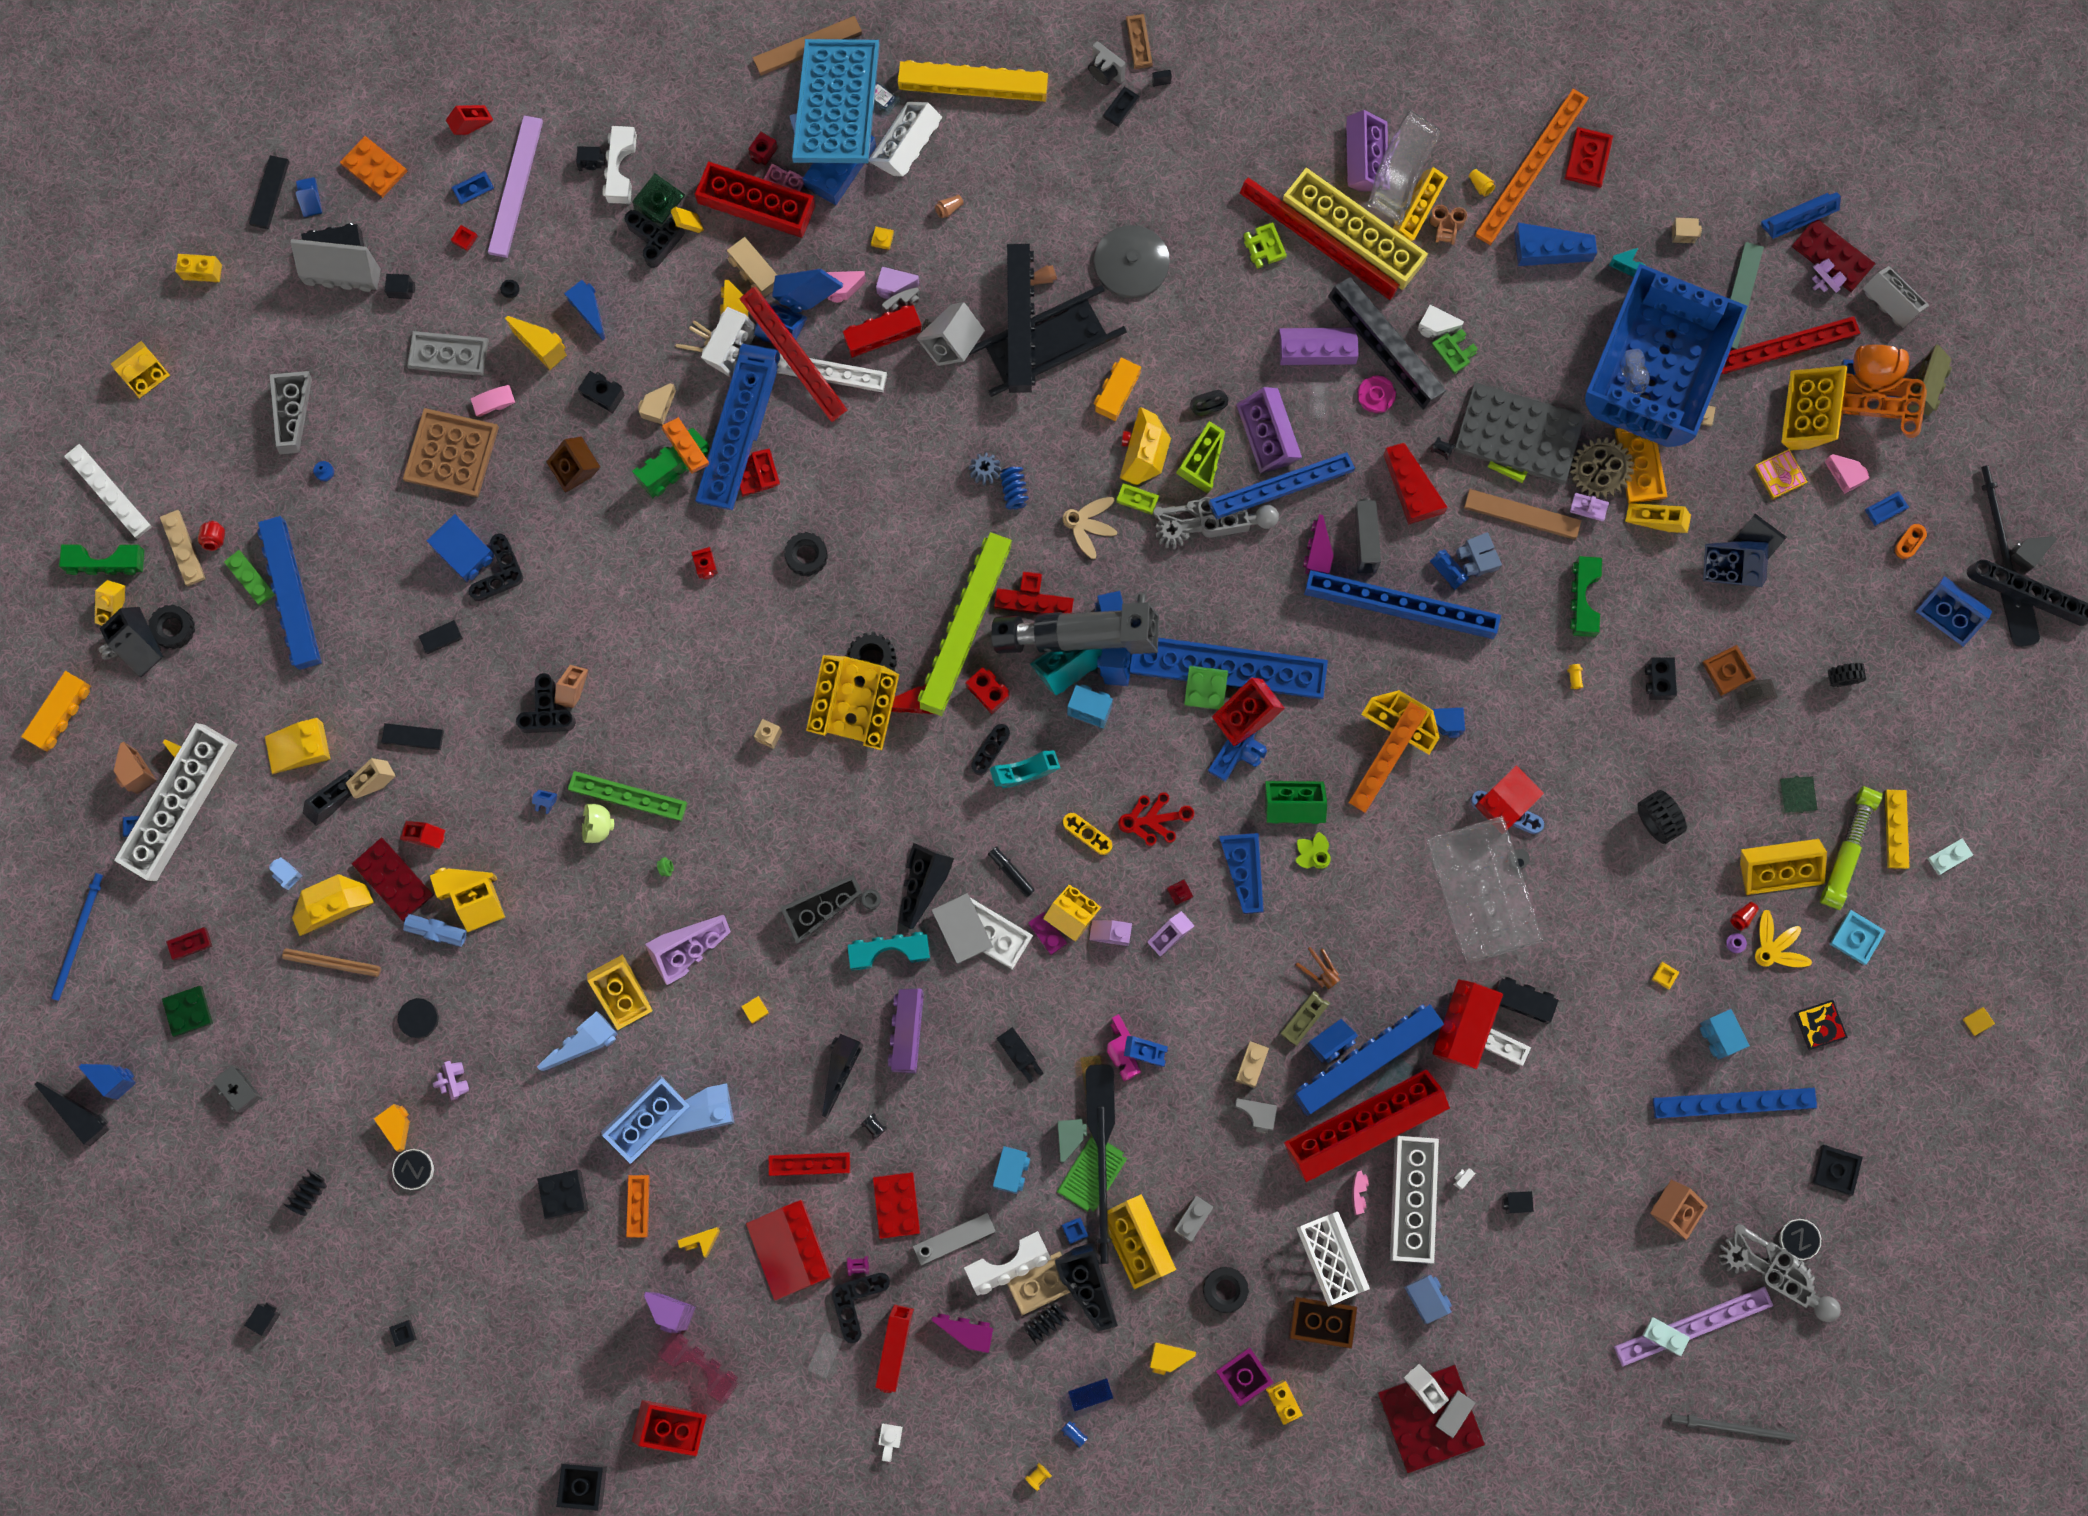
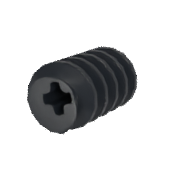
M309 1169L306 1171L310 1176H302L305 1183H297L300 1190H292L295 1197L288 1196L287 1199L290 1204H284L288 1209L302 1216L307 1215V1211L304 1208H312L309 1201L316 1202L317 1198L315 1195L322 1194L319 1187H327L324 1179Z
M1050 1302L1051 1310L1044 1307V1315L1040 1312L1036 1313L1038 1320L1031 1317V1325L1026 1322L1023 1323L1025 1331L1036 1346V1339L1041 1342L1044 1341L1042 1334L1050 1337L1049 1329L1057 1331L1055 1324L1063 1327L1062 1319L1070 1321L1058 1304Z

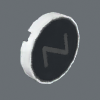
M416 1149L406 1150L398 1155L394 1161L392 1168L393 1178L404 1189H420L426 1186L433 1177L434 1165L432 1159L424 1151Z
M1795 1219L1787 1222L1782 1227L1779 1243L1781 1248L1798 1257V1260H1806L1818 1253L1821 1247V1235L1817 1227L1810 1221Z

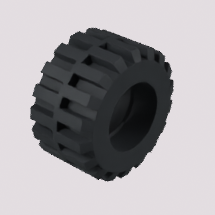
M871 632V635L863 633V637L857 636L856 641L850 643L851 647L847 650V657L860 660L866 651L877 650L883 654V660L879 665L895 671V666L897 665L895 649L890 640L884 638V635L879 634L877 636L875 632ZM856 676L859 682L863 681L865 684V679L862 676Z
M1657 790L1637 803L1638 813L1644 826L1660 843L1667 844L1687 831L1686 820L1681 809L1674 799L1663 790Z

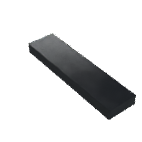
M269 156L249 221L251 226L269 229L288 169V159Z

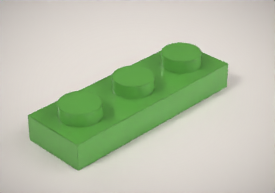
M240 550L224 561L259 606L275 595Z

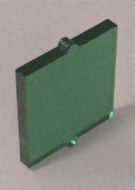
M1795 776L1794 778L1780 779L1785 813L1799 812L1802 814L1804 811L1818 810L1813 776Z

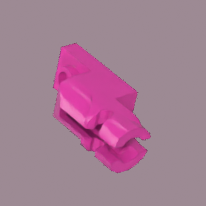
M1118 1014L1112 1017L1113 1023L1110 1026L1115 1035L1119 1034L1120 1037L1107 1044V1053L1115 1067L1125 1066L1119 1073L1125 1082L1141 1073L1136 1059L1124 1056L1127 1036L1131 1035Z

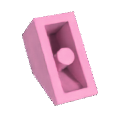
M865 271L827 272L843 283V287L830 295L828 300L836 303L848 300L866 282Z
M1834 454L1830 455L1825 461L1844 494L1863 485L1869 479L1867 469L1859 461Z

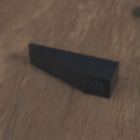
M36 1082L34 1084L84 1145L91 1146L110 1130L106 1126L107 1120L101 1114L97 1115L45 1083Z

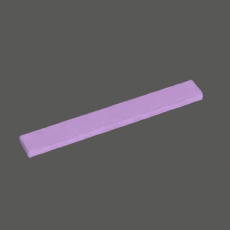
M523 117L488 250L490 255L508 258L543 120L540 118Z
M1763 1286L1671 1323L1668 1326L1693 1339L1773 1306L1766 1287ZM1642 1335L1614 1346L1621 1366L1628 1365L1666 1349Z

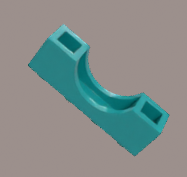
M923 932L911 933L909 937H903L900 934L891 936L892 939L884 940L883 937L872 938V942H864V940L852 941V944L848 945L850 969L855 971L872 968L875 958L887 950L902 952L911 963L930 961L927 934L923 935Z

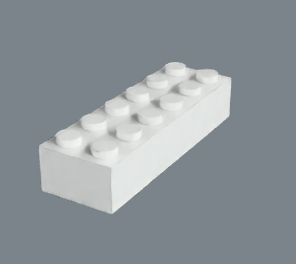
M1407 1136L1395 1137L1390 1261L1434 1263L1439 1139Z

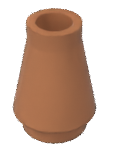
M960 195L940 200L935 205V211L940 218H948L964 204L963 199Z
M1046 265L1034 272V280H1031V286L1053 283L1054 280H1057L1053 265Z

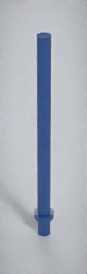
M95 873L92 884L88 886L90 890L51 999L60 1000L97 892L101 890V887H99L103 878L101 874Z

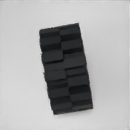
M1863 663L1838 665L1828 669L1830 686L1832 687L1851 686L1866 681Z

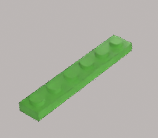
M576 771L573 772L568 790L571 792L680 822L683 820L688 804L686 801Z

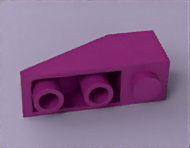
M1319 514L1318 519L1313 520L1311 531H1314V536L1309 538L1307 549H1310V554L1304 558L1303 567H1306L1305 574H1309L1310 570L1329 574L1334 555L1324 517Z
M938 1313L937 1317H932L934 1323L966 1348L989 1353L994 1329L990 1327V1323L978 1321L977 1325L969 1323L970 1319L958 1317V1320L955 1321L949 1319L950 1315Z

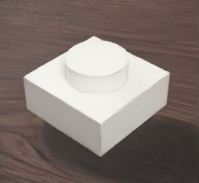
M1470 1168L1465 1171L1461 1169L1454 1177L1457 1181L1453 1185L1459 1190L1463 1189L1476 1173Z

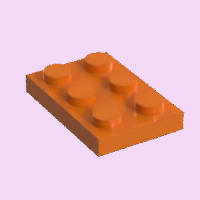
M366 136L340 161L343 167L382 198L408 172L405 167Z

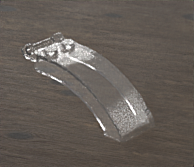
M1409 110L1383 156L1374 180L1370 199L1367 203L1369 207L1376 208L1393 219V222L1397 225L1404 219L1405 211L1411 204L1419 174L1440 134L1438 127L1412 110Z

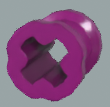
M864 1256L861 1259H851V1257H848V1276H852L854 1273L869 1274L868 1256Z

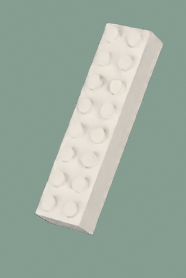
M195 723L114 861L147 881H157L238 744L206 725Z

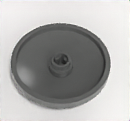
M1135 225L1122 226L1105 235L1098 244L1094 257L1095 272L1101 284L1111 293L1124 298L1144 297L1157 290L1167 277L1170 262L1168 249L1163 240L1155 232Z

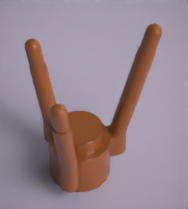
M1309 947V952L1324 971L1320 975L1322 979L1318 978L1301 964L1296 963V966L1318 982L1322 988L1326 986L1330 989L1341 980L1338 977L1339 973L1335 970L1324 949H1321V952L1330 969L1326 968L1314 950Z

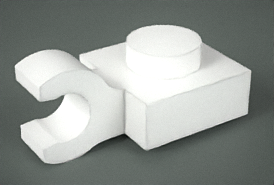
M882 1424L879 1445L885 1446L882 1461L891 1462L893 1447H900L903 1427Z

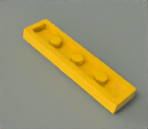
M1885 790L1887 868L1908 869L1907 790Z

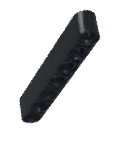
M1981 559L1967 568V576L1972 581L2076 625L2085 626L2088 624V618L2084 614L2086 613L2088 617V603L1985 559Z

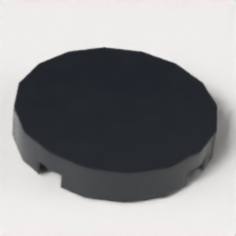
M415 998L402 1005L398 1012L397 1021L399 1028L404 1034L411 1038L421 1039L429 1036L436 1029L439 1015L436 1007L431 1002Z

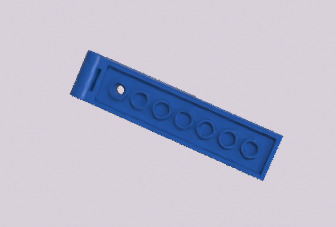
M749 344L741 345L708 456L709 465L705 467L695 501L698 504L733 511L753 441H757L777 374V365L780 361L778 350Z

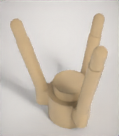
M693 321V324L703 332L692 326L689 329L705 338L704 346H706L711 339L712 332L698 322ZM681 344L675 345L677 348H682L686 350L698 352L703 351V348Z

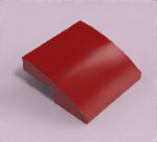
M770 448L751 452V455H749L740 484L742 497L780 485Z

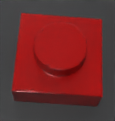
M460 225L451 238V242L468 252L478 236L475 232Z
M1023 572L1020 591L1040 594L1042 574Z

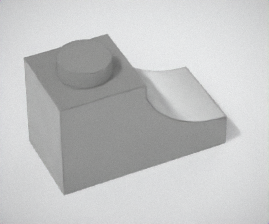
M1236 1099L1234 1108L1242 1110L1249 1116L1252 1121V1128H1256V1132L1268 1134V1131L1273 1130L1276 1105Z

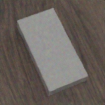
M1457 1391L1435 1426L1454 1438L1475 1405V1402L1460 1391Z

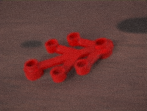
M1162 792L1158 795V800L1145 817L1137 818L1143 808L1148 807L1150 803L1149 797L1143 795L1139 798L1138 804L1130 814H1124L1119 818L1118 827L1124 833L1134 832L1145 840L1146 845L1153 846L1157 841L1156 836L1148 834L1139 827L1147 825L1163 836L1167 843H1173L1176 839L1175 832L1167 830L1159 823L1174 820L1190 822L1194 818V810L1186 805L1181 807L1178 812L1157 815L1163 805H1166L1170 799L1167 793ZM1162 795L1166 796L1167 801L1162 802L1160 797ZM1145 798L1148 800V803L1142 805L1140 800ZM1183 812H1189L1190 816L1188 818H1184L1182 815ZM1129 820L1131 821L1132 825L1130 827H1126L1124 825V822ZM1173 834L1174 838L1172 840H1168L1166 838V835ZM1153 837L1154 842L1148 843L1147 838Z

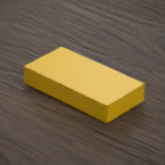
M678 207L671 209V214L677 227L696 233L704 230L697 213Z

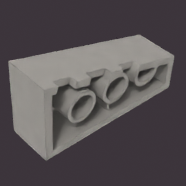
M309 371L270 374L275 441L279 454L299 453L312 382Z

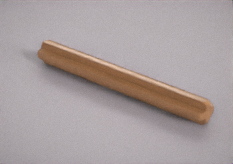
M287 948L284 949L282 958L285 960L378 977L381 971V967L377 965Z

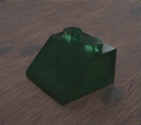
M654 173L633 199L632 203L634 210L639 211L653 222L663 224L671 214V209L677 207L685 197V194Z

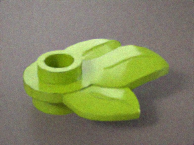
M1318 832L1313 841L1298 839L1297 849L1301 855L1296 858V863L1303 868H1326L1331 861L1330 854L1327 852L1329 842L1326 837ZM1322 856L1324 858V862H1318L1317 857Z

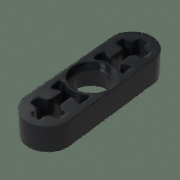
M996 725L971 763L972 771L976 775L986 774L1010 737V730L1006 725ZM1002 729H1004L1006 736L1000 737L998 742L1001 743V745L999 746L998 743L991 740V738L996 740V738L998 737V733L996 731H1001ZM988 745L996 747L997 750L993 755L985 752V748ZM983 754L987 758L984 762L985 769L977 770L976 763H981L983 757L980 755Z

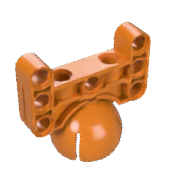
M1874 344L1857 348L1853 359L1855 375L1846 374L1840 426L1843 414L1902 419L1901 430L1906 437L1915 438L1920 434L1927 389L1924 382L1919 379L1903 378L1909 366V355L1906 350H1898L1893 346ZM1915 386L1922 387L1921 392L1918 394L1912 393V389ZM1871 402H1879L1878 407L1870 409L1869 405ZM1912 405L1919 406L1918 411L1915 413L1909 412V408ZM1915 424L1916 428L1914 431L1908 432L1905 430L1906 426Z

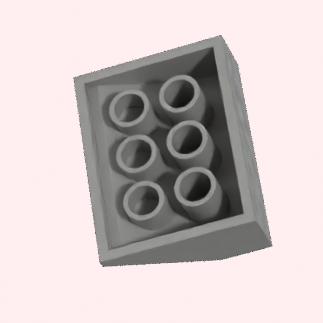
M291 239L290 243L297 273L304 284L309 286L322 284L328 288L341 286V288L346 290L359 288L365 292L377 290L381 269L367 247Z

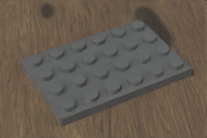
M1475 382L1454 451L1488 462L1493 461L1504 467L1509 466L1521 472L1526 471L1528 474L1565 485L1585 415Z

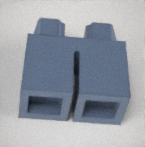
M1488 532L1467 540L1464 545L1456 550L1459 560L1468 557L1470 562L1463 566L1466 576L1475 575L1479 577L1488 572L1498 571L1502 566L1496 550H1493L1495 547Z

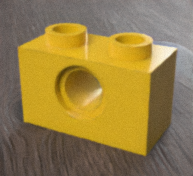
M178 254L175 272L182 280L220 282L222 264L216 256Z

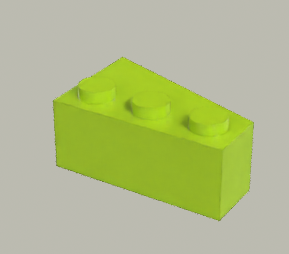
M1209 421L1176 472L1177 475L1207 494L1213 488L1225 431Z

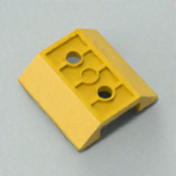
M823 655L806 731L824 736L827 733L862 741L863 746L882 750L900 674L884 666L846 656ZM856 676H862L865 679L863 686L856 684ZM853 713L857 721L855 723L848 722L847 714Z

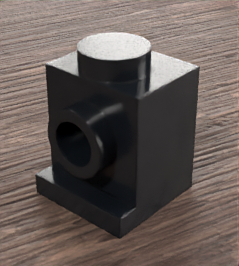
M577 146L576 165L578 170L583 171V168L596 170V168L602 169V166H605V154H602L600 147Z

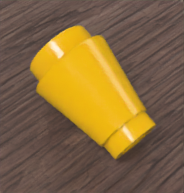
M1474 169L1468 177L1480 195L1486 197L1494 191V181L1477 169Z

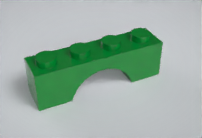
M61 544L59 567L70 575H78V572H85L89 575H97L98 572H105L108 575H116L117 572L136 575V572H143L145 550L139 545H119L111 556L98 560L90 558L87 549L82 545Z
M1579 556L1576 562L1572 564V574H1575V581H1572L1571 592H1574V599L1571 600L1570 610L1574 612L1573 618L1570 619V629L1573 630V636L1596 637L1600 633V613L1594 611L1588 605L1585 593L1590 584L1598 582L1602 577V558Z

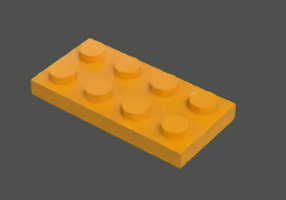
M1616 428L1617 445L1622 443V450L1628 448L1629 452L1627 455L1631 454L1632 459L1630 461L1634 462V466L1631 467L1634 470V474L1629 475L1632 481H1626L1628 488H1625L1628 503L1666 499L1667 491L1658 443L1621 428Z

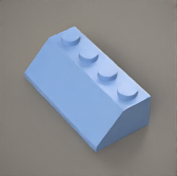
M659 1075L601 1131V1134L631 1164L690 1106Z

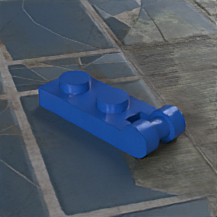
M1127 1036L1124 1056L1155 1066L1165 1067L1166 1060H1164V1057L1168 1051V1046L1134 1036Z

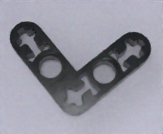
M501 533L493 535L490 544L502 571L475 582L469 587V595L475 601H483L518 586L523 581V573L509 540ZM498 539L504 541L502 542L504 551H501L500 547L495 545ZM510 555L512 557L511 563L503 564L502 558ZM511 573H515L516 575H518L516 576L517 580L513 581V579L508 578L512 577ZM503 576H505V578L508 579L506 580L508 582L507 585H505V581L502 578ZM494 580L501 581V586L498 589L491 588V583ZM484 584H487V587H488V589L490 590V592H487V590L485 589L486 587L484 586ZM476 588H479L480 590H482V591L480 592V594H481L480 596H477L476 594H473V593L476 592V590H475Z
M876 1273L839 1284L833 1289L832 1297L845 1341L848 1343H856L862 1336L853 1300L887 1290L890 1286V1278L887 1274ZM879 1276L887 1280L883 1288L880 1285L873 1286L875 1291L871 1292L868 1279L872 1278V1283L878 1281ZM859 1282H864L867 1285V1291L863 1294H859L856 1291L855 1287ZM839 1288L847 1291L844 1298L845 1302L850 1300V1305H843L839 1308L838 1303H842L841 1298L836 1297ZM844 1308L852 1310L853 1316L851 1319L845 1320L842 1318L841 1312ZM855 1320L856 1325H852L854 1331H858V1335L855 1336V1340H852L851 1337H847V1333L850 1332L849 1326L844 1328L843 1323H850Z

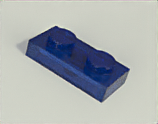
M1107 1378L1068 1391L1074 1412L1113 1399Z

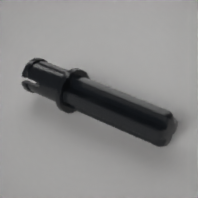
M997 846L992 849L988 856L999 866L998 869L1008 876L1025 897L1032 895L1035 891L1034 888L1014 867L1011 859H1007Z

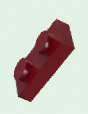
M205 927L166 941L171 959L174 961L213 947Z

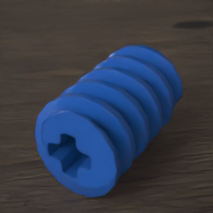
M1009 467L1001 471L1000 479L1003 480L1001 484L1004 487L1003 493L1005 494L1004 500L1006 501L1007 509L1012 510L1027 506L1024 502L1029 500V497L1023 496V494L1027 493V489H1021V487L1026 485V482L1020 481L1025 476L1019 474L1023 471L1022 467Z

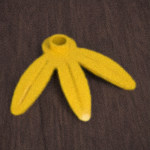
M1764 910L1759 927L1761 948L1755 952L1756 962L1763 967L1770 966L1774 962L1789 967L1810 966L1812 961L1806 956L1791 952H1781L1798 938L1801 928L1799 926L1792 927L1783 932L1773 942V918L1769 910ZM1763 953H1767L1769 955L1768 960H1764L1762 958Z

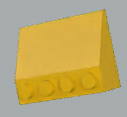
M1846 365L1792 370L1790 372L1781 440L1788 449H1811L1838 440L1847 372Z

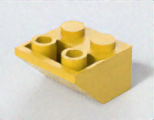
M142 341L111 363L114 370L139 399L170 376Z
M487 877L449 892L455 909L467 932L505 918L494 885Z
M1068 885L1052 903L1043 919L1076 942L1101 907L1095 901L1083 895L1078 889Z

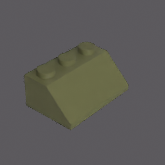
M1937 344L1924 357L1917 379L1924 382L1927 389L1923 414L1928 416L1938 409L1940 404L1938 397L1943 393L1946 387V383H1944L1945 377L1949 376L1952 369L1949 366L1951 358ZM1915 386L1912 393H1920L1922 387ZM1912 405L1909 409L1918 411L1919 406Z

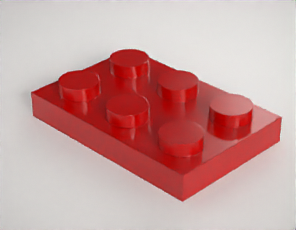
M914 1173L873 1177L879 1238L920 1234Z

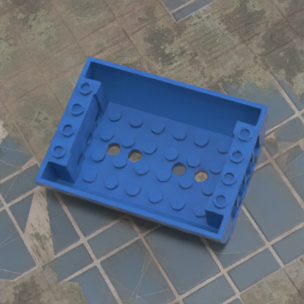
M1639 264L1586 392L1585 402L1589 412L1595 419L1665 447L1680 446L1692 441L1698 433L1748 306ZM1666 332L1674 333L1675 338H1668ZM1664 347L1669 353L1662 354L1659 348ZM1652 379L1656 385L1649 386L1646 380ZM1641 395H1645V396L1648 395L1649 398H1650V400L1645 399V398L1640 397V396H1641Z

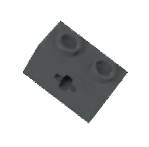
M231 1065L213 1080L216 1084L215 1090L219 1095H224L227 1098V1105L233 1112L243 1113L262 1098L238 1066ZM235 1086L238 1087V1088L236 1089V1091L238 1092L237 1094H234V1091H235L234 1087H235Z

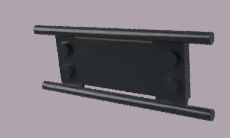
M1102 285L1031 318V321H1035V324L1067 309V312L1036 326L1035 332H1031V338H1035V350H1031V356H1035V368H1032V374L1037 376L1127 333L1126 328L1122 326L1106 334L1088 299L1104 292ZM1008 329L975 344L969 355H972L986 348L1003 381L1002 384L988 390L990 397L1009 389Z

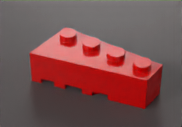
M1400 443L1387 447L1383 455L1408 525L1445 514L1448 508L1406 444Z

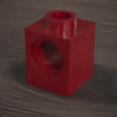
M760 131L748 148L750 158L755 163H762L766 166L778 149L775 139ZM761 148H765V149H766L764 152H759V151H758V150L761 149Z

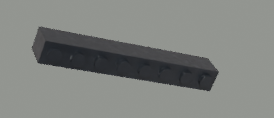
M1007 244L1009 393H1032V386H1036L1035 374H1032V368H1035V356H1031V350H1035V338H1031V332H1035V321H1031V315H1035V305L1031 303V297H1034V286H1031V280H1034V268H1030V262H1034V251H1030V244Z
M1349 277L1335 285L1328 298L1418 405L1424 410L1439 401L1446 392V389L1353 279Z

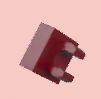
M1185 879L1167 887V891L1175 906L1193 898Z

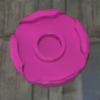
M1376 375L1363 380L1359 386L1357 396L1359 403L1364 409L1373 413H1381L1393 405L1396 391L1390 380Z

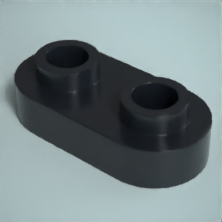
M1214 390L1195 396L1190 402V408L1194 414L1202 416L1224 409L1228 405L1229 400L1224 391Z

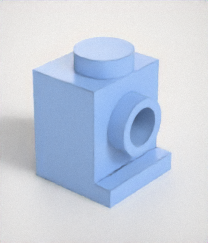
M281 857L274 860L269 866V869L274 873L272 877L287 890L302 877L292 865Z

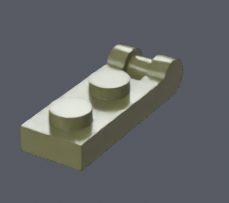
M1316 991L1310 995L1280 1034L1295 1047L1330 1004L1326 999L1325 1001L1321 999ZM1313 1002L1319 1006L1317 1011L1310 1006Z

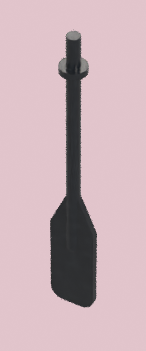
M1989 465L1982 466L1985 485L1981 487L1982 491H1987L2004 567L2016 572L2013 569L1995 493V488L1998 487V484L1992 480ZM2001 593L2013 644L2017 647H2023L2038 643L2040 634L2033 606Z
M1107 1064L1090 1065L1086 1069L1087 1125L1098 1147L1100 1239H1096V1243H1100V1263L1109 1264L1108 1243H1112V1239H1108L1106 1145L1115 1126V1087L1113 1068Z

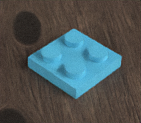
M1849 910L1831 940L1830 945L1859 963L1867 965L1886 931L1856 912Z

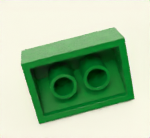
M1265 781L1266 822L1274 824L1326 823L1327 797L1324 781Z

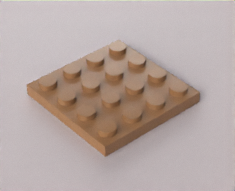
M424 408L403 480L478 498L499 426L489 422Z

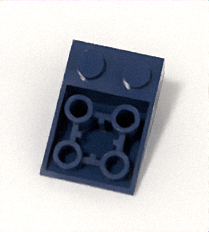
M1740 541L1705 544L1703 581L1762 587L1767 580L1769 543Z

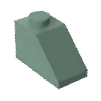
M1082 1119L1058 1121L1060 1163H1065L1083 1142V1136H1087V1126L1082 1124Z

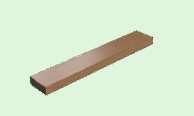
M855 16L757 55L753 57V61L760 76L803 59L805 39L849 40L862 35V30Z
M1469 489L1464 509L1574 540L1577 539L1582 521Z

